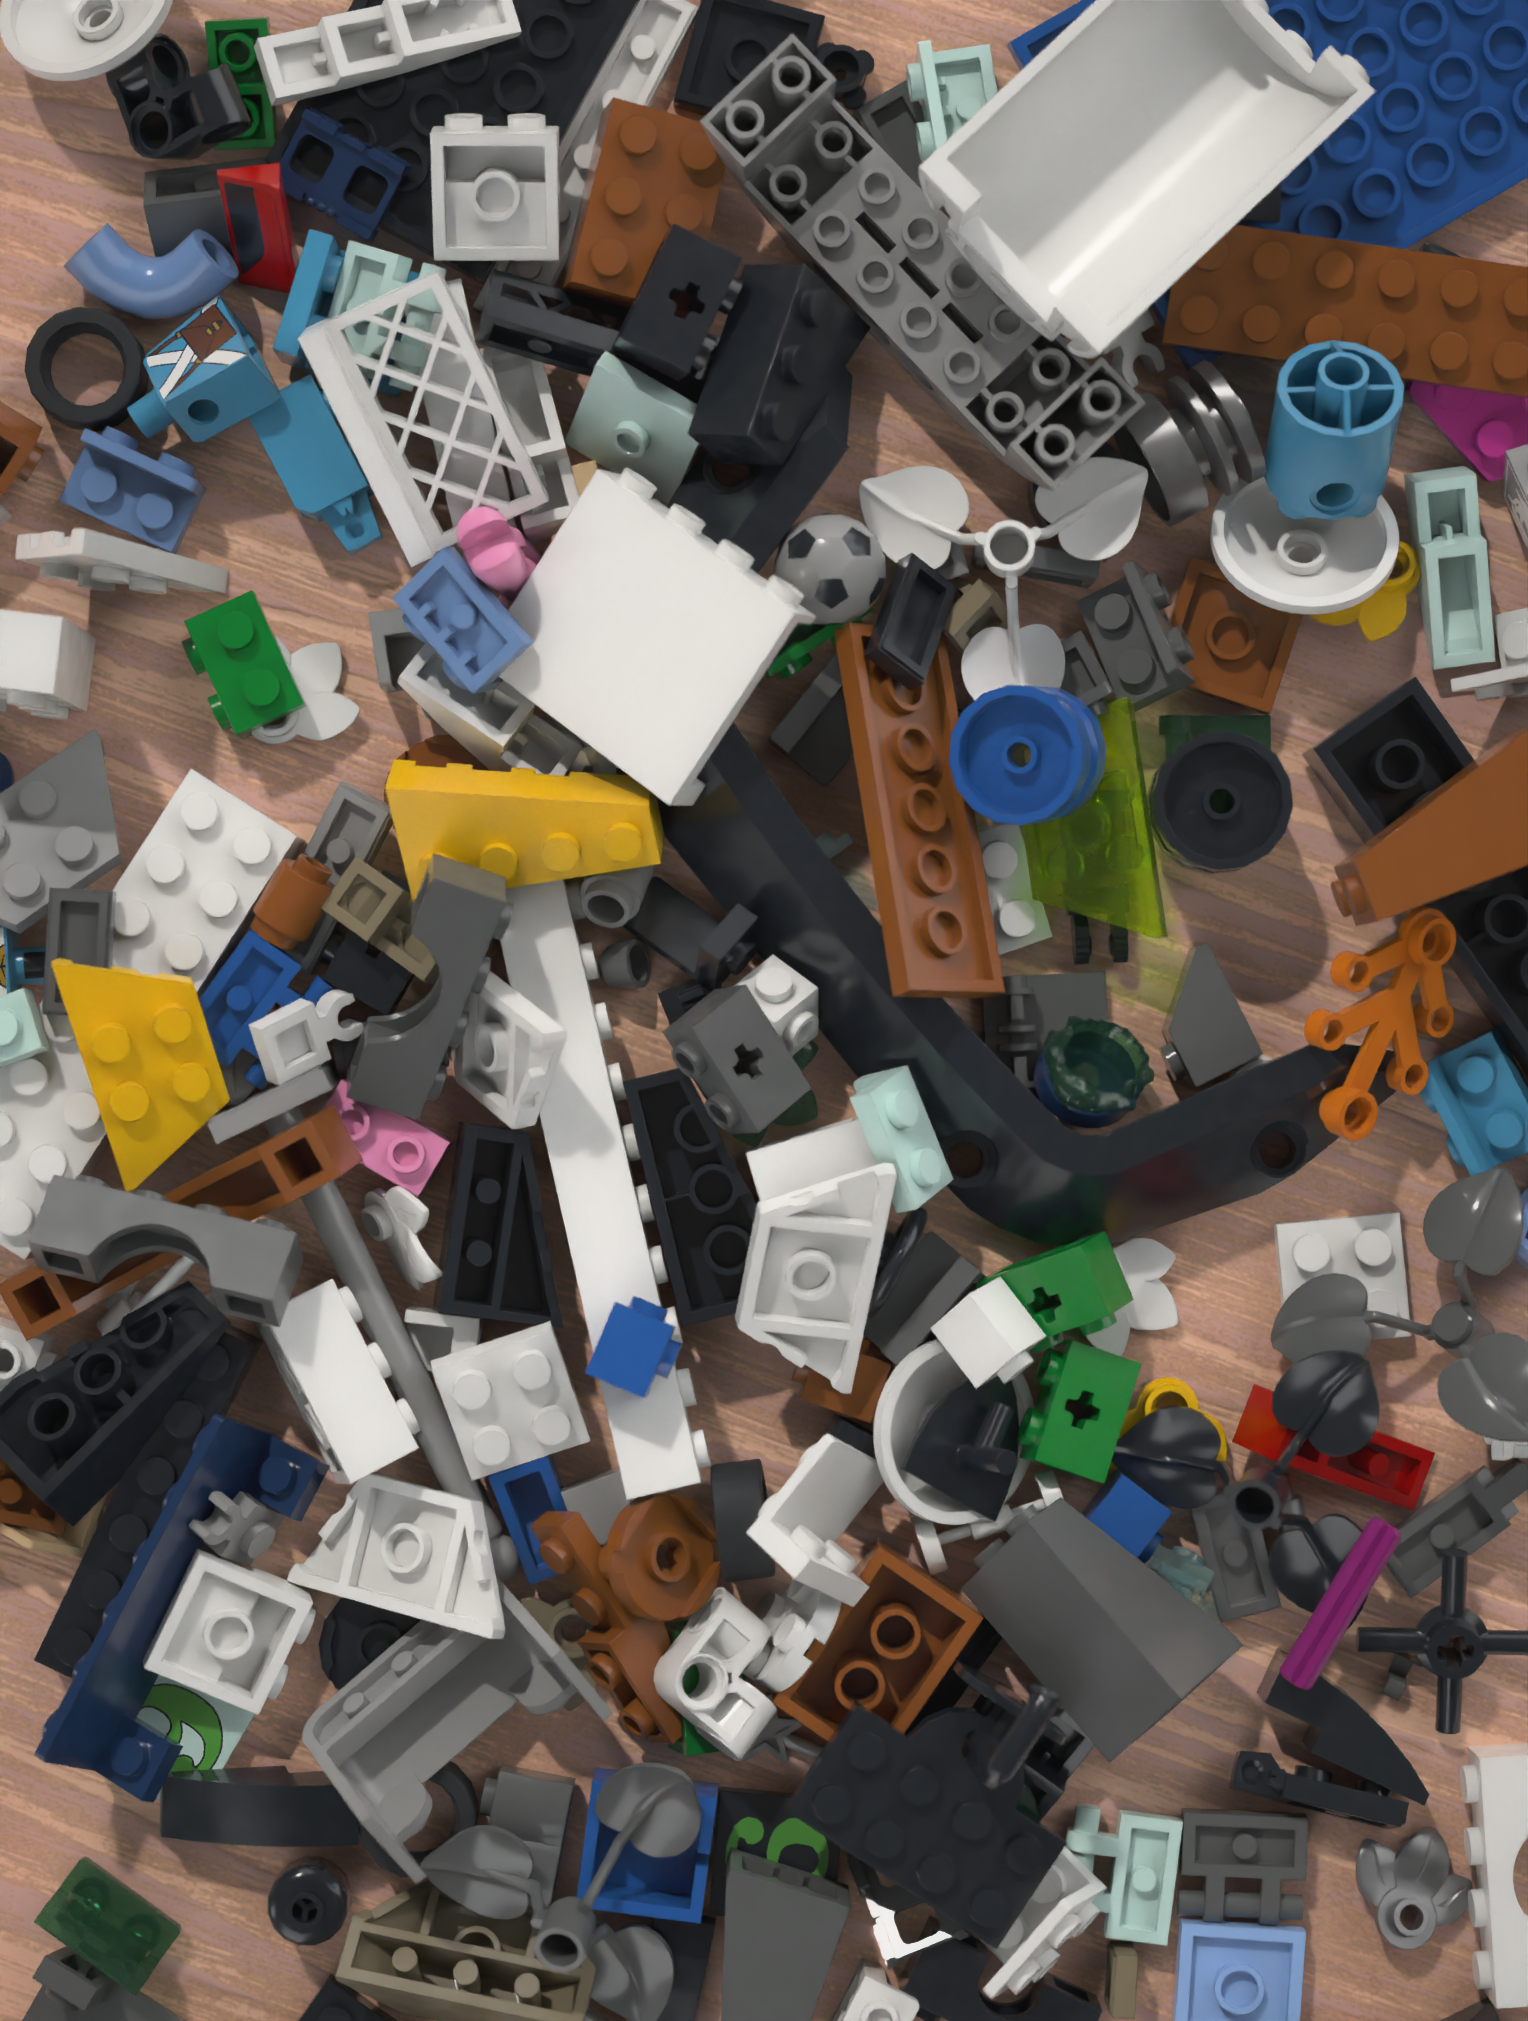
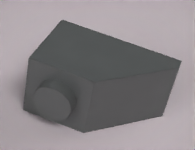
M1208 942L1200 943L1190 948L1161 1031L1167 1044L1160 1047L1159 1051L1175 1081L1184 1077L1189 1087H1198L1262 1055L1263 1052Z

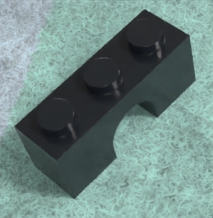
M929 1916L918 1941L933 1936L939 1931L938 1919ZM972 1935L960 1941L957 1938H953L910 1956L898 1981L899 1990L918 2000L919 2010L916 2016L925 2021H940L941 2018L948 2021H1098L1102 2013L1097 1995L1049 1972L1034 1983L1030 1991L1017 2001L1001 2003L989 1999L978 1988L981 1973L989 1959L988 1950L978 1938Z

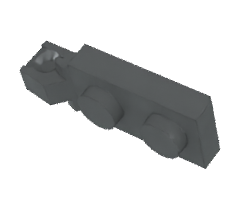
M1514 1458L1491 1474L1488 1468L1483 1465L1473 1473L1468 1472L1395 1526L1401 1533V1540L1386 1566L1410 1598L1442 1576L1443 1550L1450 1548L1462 1549L1467 1551L1469 1556L1511 1525L1509 1520L1519 1512L1512 1500L1528 1489V1467L1523 1461Z

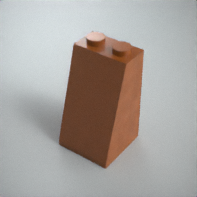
M1528 726L1508 734L1334 867L1338 880L1331 882V889L1338 909L1344 918L1352 915L1356 926L1378 922L1528 865Z

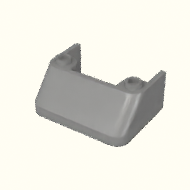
M497 1576L496 1580L506 1629L504 1639H490L421 1620L310 1716L303 1729L302 1740L304 1745L361 1824L416 1885L426 1875L403 1843L409 1837L416 1835L422 1830L430 1815L433 1801L430 1793L423 1785L428 1779L518 1701L528 1712L540 1715L559 1710L578 1691L603 1721L613 1713L561 1648Z

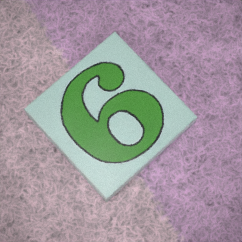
M159 1675L137 1717L183 1746L170 1771L175 1772L224 1769L255 1714Z

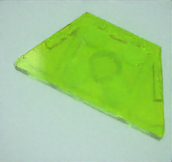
M1125 697L1117 699L1110 704V710L1098 718L1106 743L1104 775L1092 798L1072 815L1047 823L1022 825L1032 898L1034 900L1160 939L1168 937L1134 704L1132 699Z

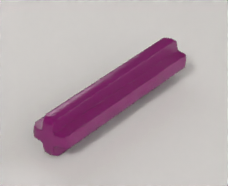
M1373 1517L1368 1521L1280 1667L1281 1675L1288 1682L1300 1689L1309 1690L1312 1688L1399 1544L1401 1533L1397 1528L1377 1517Z

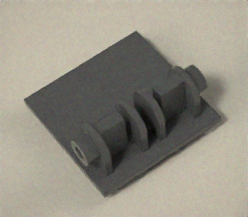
M1105 971L1003 976L1005 992L989 999H982L986 1046L1037 1099L1040 1098L1034 1084L1035 1066L1042 1050L1054 1036L1071 1028H1088L1109 1035ZM1084 1060L1069 1068L1061 1083L1064 1096H1092L1101 1083L1098 1065Z

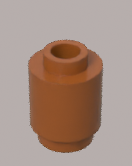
M300 854L297 860L287 857L282 858L252 908L256 916L250 924L251 929L266 941L287 951H293L299 941H307L324 913L321 906L332 893V889L335 886L329 881L332 871L323 863L305 854Z

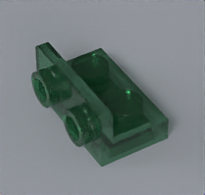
M82 1857L62 1885L34 1920V1923L135 1996L149 1979L159 1961L182 1929L178 1922L88 1857Z

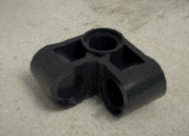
M161 33L155 35L150 43L135 57L122 66L106 73L108 86L116 98L127 127L130 143L134 150L142 157L169 160L197 159L222 142L242 135L252 126L230 65L223 62L218 69L209 70L191 77L188 60L183 50L167 35Z

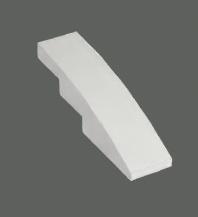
M384 0L379 6L322 17L318 26L258 38L254 45V50L271 105L276 106L385 79L459 57L517 37L522 31L512 0Z
M459 278L446 281L475 342L462 280ZM409 304L406 305V308H405V311H404V312H405V316H406V321H407L408 313H409L410 306H411V305H409ZM441 311V314L434 313L429 333L437 334L443 311ZM448 323L443 338L458 343ZM426 343L424 349L431 351L432 344ZM439 348L429 380L464 392L471 369L464 356ZM419 368L418 376L422 377L424 372L423 368ZM476 381L471 395L485 400ZM425 390L423 399L429 426L450 434L460 402ZM467 405L457 437L492 449L497 436L493 415ZM433 439L439 465L446 444ZM453 447L442 478L478 490L488 459ZM495 462L484 493L510 502L511 497L504 465ZM444 490L452 526L455 527L458 525L461 517L471 510L474 501ZM480 503V506H479V507H489V508H492V507H490V506H487V505H484V504H481V503ZM515 517L506 520L509 526L517 529Z
M430 643L424 644L399 676L397 683L445 731L491 771L511 772L512 767L536 769V774L567 776L580 750L584 749V747L534 715L533 712L536 704L504 680L495 690L472 694L470 690L458 687L446 675L442 667L444 660Z

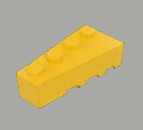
M393 759L385 790L412 902L415 900L433 853L505 877L506 888L661 864L664 830L657 797L630 775L571 771L569 776L536 774V769L512 767L511 772L473 770V765L447 763L446 768L416 766V761Z

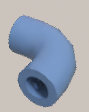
M108 223L97 231L63 266L87 291L115 311L149 320L189 314L224 291L239 275L237 265L228 251L205 231L194 230L173 251L164 256L151 257L141 254L132 248Z

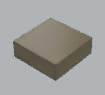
M1110 1940V1944H1107L1104 2001L1109 2014L1113 2018L1135 2019L1138 1954L1131 1941Z

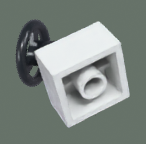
M857 1116L746 1149L747 1159L760 1202L877 1165ZM920 1206L917 1210L909 1211L895 1234L885 1230L867 1318L874 1317L880 1311L905 1269L928 1219V1212L924 1207Z

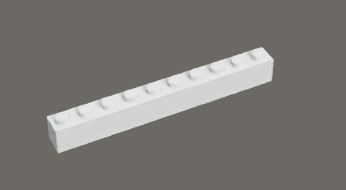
M563 879L506 888V901L513 903V912L506 933L500 939L510 986L567 1030L566 1041L539 1115L594 1353L614 1303L619 1302L629 1307L634 1295L663 1307L658 1284L669 1282L661 1245L649 1248L644 1223L655 1221L647 1184L635 1186L630 1162L641 1160L633 1123L621 1125L616 1101L627 1099L620 1064L619 1062L607 1064L602 1041L612 1039L613 1032L606 1003L594 1004L589 980L600 978L592 942L580 944L575 920L586 918L582 910L578 881L566 884V880ZM675 1306L665 1308L668 1312L664 1322L676 1327L671 1339L683 1343ZM675 1361L668 1379L659 1375L655 1376L646 1398L600 1380L626 1499L701 1483L702 1475L700 1469L711 1466L703 1429L691 1431L686 1407L697 1405L689 1368L677 1370Z

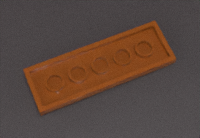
M1235 225L1171 285L1162 345L1286 363L1292 354L1310 344L1332 340L1358 343L1382 354L1397 369L1401 380L1528 399V267Z
M849 622L834 630L893 997L992 998L1004 993L1005 988L975 811L956 789L949 766L951 734L959 717L944 632L941 634L924 684L909 691L864 656L875 625Z

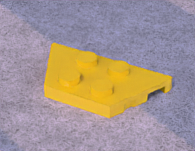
M59 958L51 961L52 969L125 1191L134 1190L230 1101L194 983L191 977L165 973L149 975L142 974L136 969L111 966L110 969L73 964L72 960Z

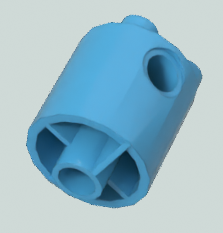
M1332 340L1310 344L1292 354L1279 371L1265 452L1267 473L1264 475L1270 492L1278 499V509L1285 516L1293 519L1312 517L1334 520L1350 516L1365 517L1375 509L1377 499L1385 489L1404 393V385L1397 369L1379 352L1358 343Z

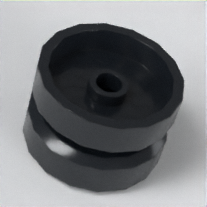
M1232 731L1201 734L1176 748L1154 773L1146 798L1148 827L1161 851L1181 867L1207 875L1235 872L1268 855L1286 833L1293 809L1290 778L1278 756L1256 738ZM1218 790L1227 794L1224 798V805L1230 811L1226 814H1218L1210 807V796Z

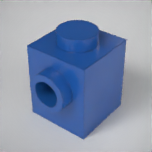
M634 1295L629 1307L615 1302L585 1374L646 1398L656 1375L668 1379L682 1346V1343L671 1339L676 1327L664 1322L668 1310Z
M1117 1469L1112 1472L1081 1514L1145 1564L1160 1546L1164 1536L1158 1531L1172 1512L1165 1504L1157 1501Z

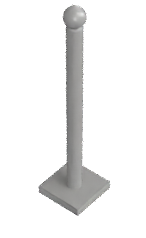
M326 1061L280 1086L274 1084L264 1091L261 1090L245 1098L240 1104L230 1105L221 1109L209 1119L210 1122L207 1125L216 1144L263 1122L272 1137L304 1120L298 1105L332 1090L341 1079H338L333 1062ZM332 1180L302 1196L301 1199L343 1286H347L360 1307L363 1315L361 1323L370 1342L377 1343L387 1360L392 1373L388 1379L398 1399L404 1398L418 1422L420 1432L416 1433V1436L442 1490L482 1501L495 1574L502 1583L506 1582L518 1572L521 1565L512 1538L501 1534L503 1528L480 1480H471L448 1414L335 1181Z

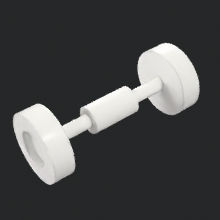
M1049 1469L1034 1474L1041 1499L1010 1509L1008 1503L1002 1505L996 1522L984 1517L975 1522L936 1534L932 1521L922 1519L916 1515L911 1516L930 1575L948 1570L941 1549L942 1545L973 1535L974 1541L1006 1531L1005 1527L1030 1505L1033 1504L1041 1512L1060 1497L1063 1499L1053 1470Z

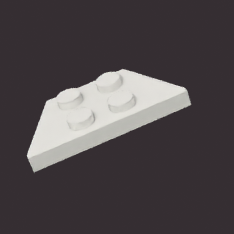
M72 529L71 537H65V533L58 531H48L40 534H19L17 537L15 560L40 566V577L68 582L78 581V587L97 591H115L116 584H129L130 590L154 594H166L167 588L226 593L228 569L89 529Z
M489 970L485 985L480 994L470 991L463 1008L464 1011L469 1012L467 1027L459 1047H452L451 1050L456 1082L511 1129L534 1126L563 1050L567 1030Z
M890 1163L878 1164L757 1203L735 1314L739 1330L762 1344L774 1345L779 1349L784 1358L800 1368L807 1365L828 1378L834 1389L845 1394H851L897 1177L895 1167Z
M371 1473L355 1483L346 1495L344 1507L339 1512L332 1514L318 1533L323 1539L305 1563H296L288 1574L287 1582L486 1638L504 1639L506 1629L482 1501Z

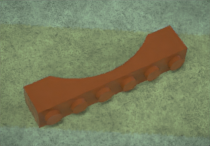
M332 1104L168 1191L163 1196L171 1203L192 1208L199 1204L216 1206L226 1211L231 1217L252 1221L342 1176L361 1162L363 1158ZM158 1251L133 1256L114 1267L99 1283L38 1269L35 1262L0 1283V1295L26 1341L177 1260L182 1255Z

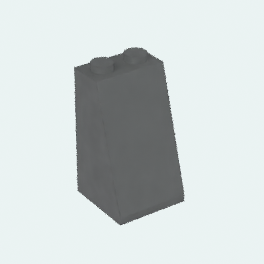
M1061 1497L1041 1512L1032 1504L1015 1517L1005 1527L1011 1538L1005 1544L998 1538L979 1553L972 1561V1564L978 1571L960 1588L1043 1686L1063 1700L1064 1706L1062 1708L1109 1763L1172 1711L1243 1646L1234 1634Z

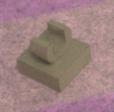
M959 578L952 583L957 587V591L962 597L950 608L943 632L961 655H963L971 639L983 629L989 627L1007 629L1008 627L1007 606L998 593L980 578L973 585Z

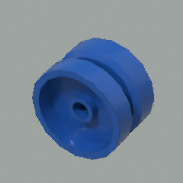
M1006 685L983 693L962 712L951 734L949 766L956 789L976 812L996 823L1017 825L1047 823L1072 815L1092 798L1104 775L1106 743L1099 720L1081 699L1058 687ZM1025 749L1031 750V760L1029 763L1025 762Z

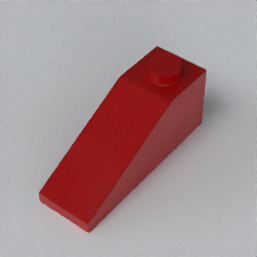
M1254 1384L1232 1442L1277 1462L1298 1431L1282 1425L1275 1418L1272 1411L1274 1391ZM1376 1430L1370 1441L1363 1448L1355 1453L1344 1456L1325 1455L1316 1450L1307 1438L1289 1466L1414 1511L1435 1453Z

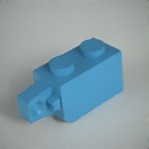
M310 374L279 390L282 398L248 418L296 509L300 511L304 518L317 522L325 520L349 554L352 555L383 538L369 499L370 496L374 495V492L351 445L347 443L338 425L339 421L323 389H319Z

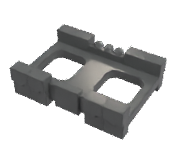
M851 1853L846 1854L861 1897L866 1898L871 1915L876 1925H873L874 1934L888 1969L900 1965L899 1960L953 1938H957L960 1941L970 1936L968 1930L934 1909L940 1925L939 1931L935 1935L916 1943H903L895 1924L896 1915L901 1911L925 1902L898 1884L890 1887L882 1886L875 1869Z

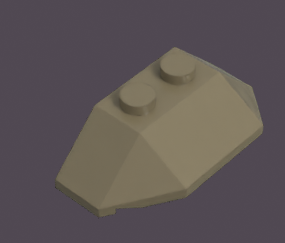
M427 1880L388 1899L370 1911L367 1909L352 1916L335 1977L337 1981L403 2014L436 2021H585L596 1977V1967L588 1956L579 1967L568 1972H558L544 1966L538 1960L534 1951V1943L540 1929L534 1928L530 1923L534 1914L533 1906L528 1905L527 1910L520 1917L508 1920L494 1919L466 1908Z

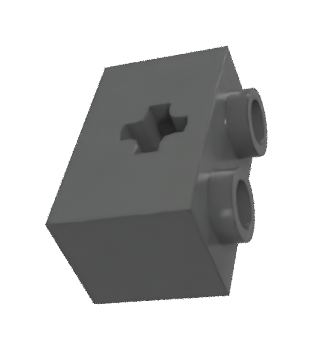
M747 985L714 989L663 1031V1034L673 1048L672 1057L675 1064L686 1076L694 1080L706 1099L705 1108L707 1113L728 1134L762 1131L812 1088Z

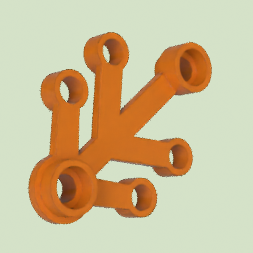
M1429 907L1416 908L1403 919L1396 938L1363 955L1352 951H1343L1332 962L1330 977L1333 984L1355 993L1367 989L1373 977L1396 967L1387 987L1337 1013L1326 1009H1317L1308 1016L1305 1022L1304 1036L1306 1041L1313 1046L1328 1051L1338 1049L1347 1037L1370 1026L1343 1086L1330 1090L1321 1100L1319 1115L1326 1129L1332 1134L1352 1141H1358L1365 1138L1373 1130L1378 1117V1105L1374 1096L1368 1093V1090L1391 1039L1395 1057L1391 1059L1386 1069V1082L1388 1086L1396 1091L1415 1095L1423 1090L1428 1081L1429 1070L1426 1062L1421 1059L1417 1032L1434 1038H1441L1451 1030L1454 1023V1010L1447 1003L1441 965L1449 960L1455 949L1456 932L1453 924L1439 910ZM1355 966L1354 973L1350 978L1351 969ZM1418 982L1422 999L1412 1008L1411 995ZM1435 1012L1434 1019H1433V1021H1432V1023H1431L1432 1015H1433V1013ZM1328 1024V1030L1324 1036V1029ZM1409 1069L1408 1077L1405 1080L1406 1073Z

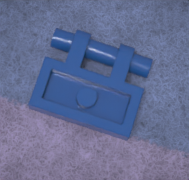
M250 928L199 997V1002L218 1061L228 1068L243 1047L257 1057L244 1077L254 1086L264 1091L270 1082L266 1080L249 1024L265 1017L275 1002L284 1007L302 998L313 1002L316 1007L319 999L325 993L337 989L318 975L304 994L289 986L291 980L302 967V963L281 948L260 937Z

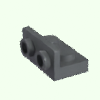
M1134 560L1122 565L1126 577L1077 601L1120 707L1128 715L1195 683L1188 662L1195 659L1193 648L1179 625L1172 628L1164 609L1172 605L1170 594L1156 571L1149 574Z

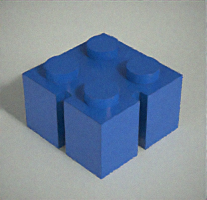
M599 1767L594 1769L577 1897L581 1899L585 1896L614 1839L620 1833L604 1825L598 1819L595 1812L597 1796L602 1785L618 1770ZM693 1780L701 1806L702 1819L698 1835L692 1845L676 1856L661 1858L652 1857L640 1852L629 1839L594 1902L592 1909L701 1924L708 1872V1857L711 1850L717 1805L718 1783Z

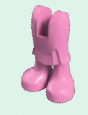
M489 507L471 509L461 517L458 523L457 539L466 556L465 561L469 564L474 575L483 581L489 589H493L495 593H502L497 599L508 611L541 560L542 555L530 540L523 537L518 529L508 525L505 517L500 512Z

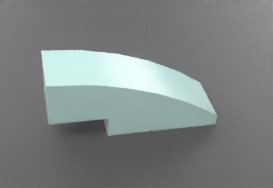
M1466 466L1404 474L1411 546L1418 554L1421 569L1417 590L1431 667L1437 670L1495 661L1487 540L1481 536L1476 474Z

